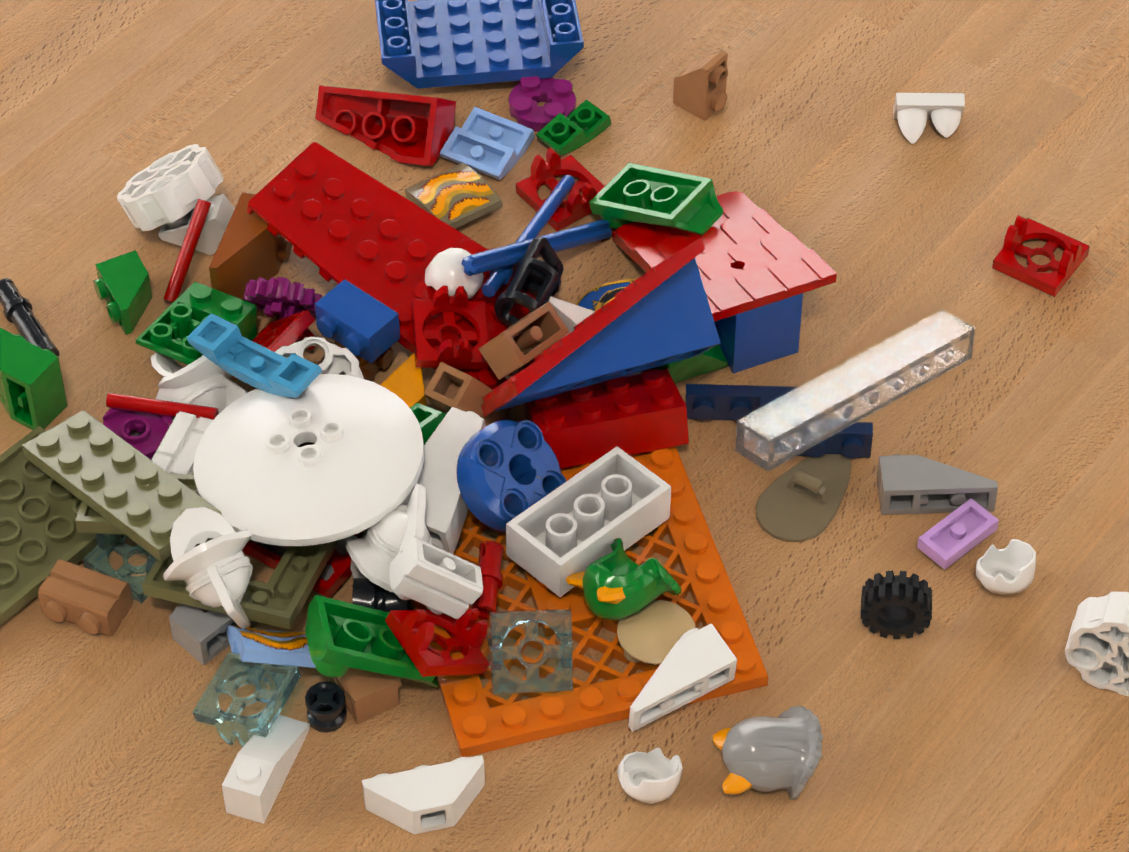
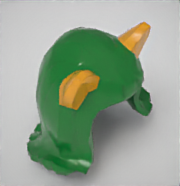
M621 538L614 539V542L611 544L612 553L594 561L585 571L566 577V583L584 590V597L590 610L597 617L609 620L627 618L666 592L677 596L682 592L680 585L668 573L666 568L659 563L657 558H649L641 565L633 562L625 553Z

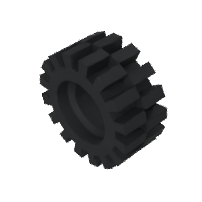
M893 570L886 571V577H883L880 573L875 574L874 580L869 578L865 582V586L862 587L860 615L863 625L865 627L869 626V631L874 634L880 630V636L887 638L888 634H894L893 639H900V634H905L906 638H912L914 631L920 635L924 632V627L928 628L930 626V620H932V589L928 587V582L925 579L919 581V576L914 573L910 578L907 577V571H900L899 575H894Z

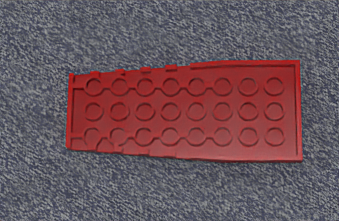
M312 142L252 197L248 201L247 213L251 215L255 212L268 223L267 230L275 237L280 234L294 246L293 252L301 259L307 257L319 267L318 274L329 282L333 279L339 284L345 279L399 313L400 339L398 342L412 353H414L412 300H433L436 291L432 286H426L425 269L438 253L449 248H461L471 254L488 250L317 142ZM490 271L483 272L482 286L468 301L485 302L489 342L509 328L497 317L494 305L498 296L507 290L512 278L507 284L501 285L493 297H487L482 293V287L490 277ZM523 289L521 290V293L527 294L533 299L536 298V296L527 293ZM514 303L510 314L518 319H522L528 314L529 310L523 305ZM435 314L430 317L424 324V329L437 330L443 324L442 314ZM454 315L455 324L460 326L462 330L476 331L475 326L469 319L462 315ZM444 330L439 334L443 341L452 339L453 344L460 340L459 335L453 330ZM428 342L434 349L438 350L439 346L436 342ZM470 343L473 349L476 343ZM490 366L488 370L458 369L476 378L492 390L508 380L505 377L499 380Z

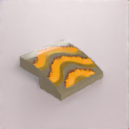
M465 163L456 165L405 189L408 200L453 228H458L503 206L502 200L492 187Z

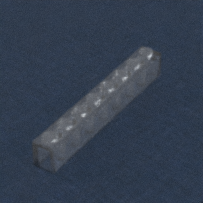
M944 310L931 315L737 420L735 451L764 470H772L971 359L975 327Z

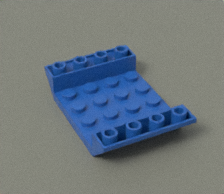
M375 0L382 64L417 89L518 81L523 77L538 76L540 79L551 78L584 48L575 0Z

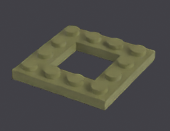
M339 540L310 546H288L268 583L249 580L246 592L240 602L248 619L290 630ZM172 555L161 562L157 559L142 583L143 595L228 615L223 606L214 608L190 597L184 580H164V572L173 563Z

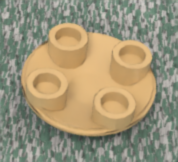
M653 600L637 613L620 619L617 627V636L621 647L624 649V656L630 662L661 664L680 637L688 630L696 628L690 614L679 605L665 600Z

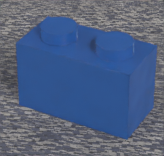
M345 279L315 303L316 325L321 334L339 342L353 355H359L369 363H372L400 339L399 313Z

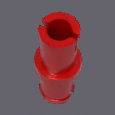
M486 541V545L483 542L479 545L478 566L481 567L484 589L482 595L473 603L471 608H478L480 611L478 619L482 620L489 619V611L491 618L496 616L498 590L503 586V575L500 573L504 547L495 541Z

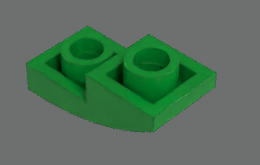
M586 99L567 117L559 113L536 136L537 139L561 156L587 144L606 130L612 123L609 115Z

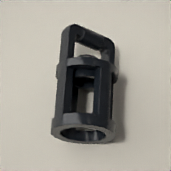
M537 237L532 240L523 259H520L513 267V278L507 290L502 292L495 302L494 310L497 317L509 327L520 320L510 314L514 303L526 307L529 310V314L546 304L550 296H554L561 287L560 278L564 270L563 264L545 237ZM538 254H540L544 262L536 259ZM523 289L527 293L536 296V298L533 299L529 295L521 293V290Z

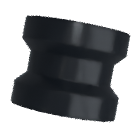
M327 681L319 682L311 686L306 692L307 719L313 729L328 733L336 731L345 723L347 718L344 691L339 685Z

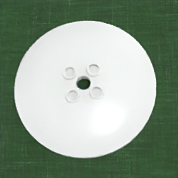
M319 374L298 397H282L255 389L227 406L211 422L200 439L194 457V480L198 495L221 511L222 516L230 523L235 532L248 529L252 534L250 540L278 546L318 545L357 534L375 525L394 511L407 498L418 481L424 461V442L416 416L408 405L390 390L358 377L339 374ZM306 442L315 443L314 445H305L301 448L298 447L299 445Z

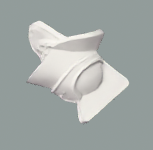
M158 352L151 356L152 367L164 376L158 384L159 391L156 396L158 400L215 407L219 409L220 414L227 406L248 393L230 380L233 375L217 366L204 355L184 368L173 358Z
M416 484L408 505L398 506L381 521L367 528L361 538L346 539V549L352 558L350 569L353 578H368L372 583L389 592H394L391 590L389 577L391 561L400 552H403V548L413 537L432 545L430 533L425 524L426 487Z
M206 507L186 509L173 523L170 536L173 563L164 572V580H184L190 597L214 608L223 606L227 614L242 630L251 626L240 602L246 592L253 566L249 562L250 559L244 556L242 551L252 537V534L248 529L235 532L230 523L220 513Z

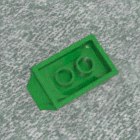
M628 163L589 202L592 214L601 215L602 220H607L610 223L609 228L618 229L622 225L636 221L703 235L723 215V208L716 197L712 179Z
M319 595L314 596L308 607L305 634L311 659L319 673L327 677H341L347 673L349 668H355L438 687L436 676L422 677L385 622L389 612Z

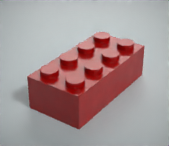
M652 369L645 371L643 374L619 377L524 403L526 420L535 423L540 428L544 439L556 454L561 469L593 463L616 446L628 455H634L689 444L687 407L667 369Z

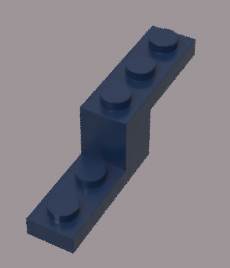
M686 384L685 404L687 407V419L759 421V455L821 457L824 454H843L847 458H870L872 422L800 421L797 414V387Z

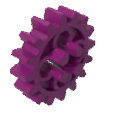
M260 277L258 281L251 279L249 283H246L243 300L257 305V311H263V315H266V317L272 318L275 315L279 320L303 310H308L316 320L315 303L322 298V295L315 293L313 288H303L304 284L300 282H293L292 284L290 280L284 277L271 278V280Z

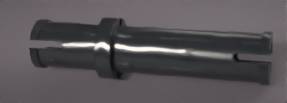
M1 279L0 303L3 306V313L6 319L16 326L20 335L28 342L41 349H48L56 356H59V350L34 316L30 301L21 296L11 279Z

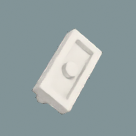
M896 93L893 105V119L898 120V125L903 135L911 144H914L922 135L927 119H932V123L937 131L945 138H948L954 133L960 123L965 107L964 93Z

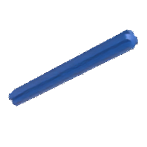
M603 219L539 237H545L554 251L559 252L611 236L612 230L609 228L610 223ZM534 238L464 257L461 263L464 266V273L472 276L516 264L520 259H523Z

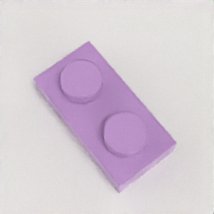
M970 498L918 538L917 548L945 570L998 529L999 520Z

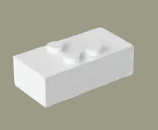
M616 446L506 523V555L561 597L575 587L566 583V577L585 571L591 563L612 553L611 544L614 542V539L621 538L625 551L670 518L671 486Z

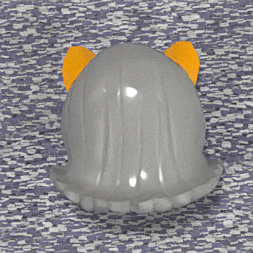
M795 706L789 708L788 711L785 710L778 717L755 716L742 720L732 728H725L716 732L713 735V743L722 750L723 761L729 771V775L722 785L723 793L740 794L750 788L764 792L786 789L790 799L796 800L805 787V783L813 776L822 757L821 743L823 734L821 733L822 728L818 717L804 706Z

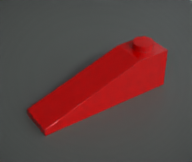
M319 85L315 119L365 143V145L390 156V158L399 163L433 166L440 155V151L453 132L456 101L438 97Z

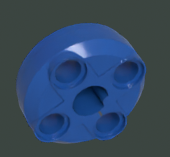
M502 420L489 424L476 432L465 443L457 460V482L466 505L481 522L501 532H506V523L566 482L556 454L544 439L542 431L535 423L528 420L521 422Z

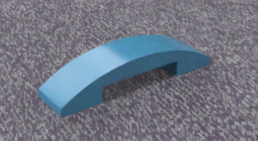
M212 313L187 337L188 342L195 349L229 374L257 389L277 396L298 397L322 372L320 366L294 353L285 358L243 337L237 325Z

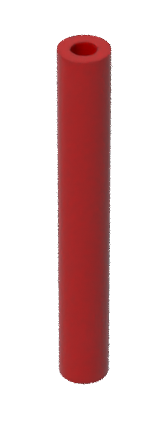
M202 199L197 200L163 298L165 301L173 303L180 295L211 207L210 202Z
M108 393L106 398V407L171 417H175L181 411L196 415L197 418L204 417L212 420L219 415V409L215 407Z

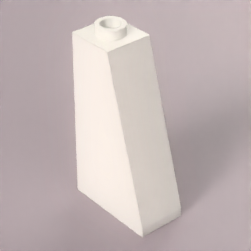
M451 407L424 445L423 467L416 484L426 487L425 524L430 533L432 545L451 554L456 549L469 509L458 487L456 474L457 460L465 443L476 432L486 427L484 419L472 411L465 412ZM413 490L399 506L408 505Z

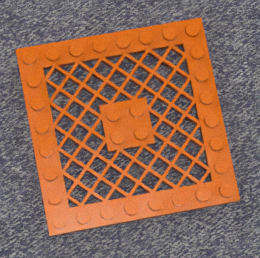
M676 446L630 455L671 486L670 518L656 527L657 531L653 537L645 535L635 543L644 547L642 553L638 555L629 550H625V553L638 565L651 558L654 552L669 558L664 567L680 585L682 592L678 596L666 592L654 600H665L679 605L690 614L696 628L700 622H702L703 627L712 623L737 658L734 680L687 704L767 686V671ZM592 463L562 468L561 471L566 481H568ZM468 509L459 540L463 541L458 549H455L453 555L478 566V558L468 553L473 546L479 548L482 542L486 545V541H493L482 536L484 531L489 528L500 533L495 542L500 543L504 547L502 559L510 563L505 570H500V573L503 575V586L498 590L496 606L507 611L501 619L496 616L491 618L489 614V619L486 621L488 622V628L493 629V631L479 648L486 658L491 654L502 659L503 662L498 669L488 666L484 674L436 676L460 756L468 757L628 719L630 706L660 664L630 662L624 656V649L621 647L617 635L612 642L598 637L597 635L602 628L617 634L619 620L597 617L588 607L582 588L575 586L559 597L525 569V579L515 575L521 566L506 555V532H501L485 525ZM666 534L668 535L671 544L662 541ZM677 563H679L682 573L673 570ZM506 586L521 591L515 600L501 594ZM689 592L691 593L694 603L685 600ZM530 596L535 608L525 604ZM411 599L414 610L428 609L426 605ZM517 615L531 621L526 629L511 624ZM435 626V633L440 634L444 638H451L445 628ZM540 626L542 627L545 638L536 635V632L538 631ZM503 634L517 640L512 649L498 644ZM564 637L579 642L574 651L559 645ZM431 641L430 646L432 648L444 651L439 644ZM527 645L542 651L536 660L522 654ZM589 647L603 653L599 662L584 656ZM450 651L449 653L452 659L464 657L460 651ZM551 656L566 662L560 671L546 665ZM613 658L628 664L623 673L608 667ZM513 665L528 671L522 680L508 674ZM575 667L590 673L585 682L570 676ZM638 669L644 671V672L636 673V671H637ZM479 675L486 679H489V682L486 684L484 689L482 687ZM537 676L552 682L547 691L532 685ZM600 678L606 680V681L598 682V680H599ZM499 685L514 691L508 700L493 694ZM562 687L568 689V690L560 691V689H561ZM523 696H526V697L530 698V699L521 700V699L523 698Z

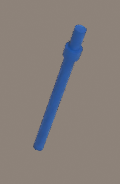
M563 176L515 243L538 236L575 185V180L572 176ZM515 264L490 270V277L483 285L482 293L487 297H493L501 285L507 284L512 278Z

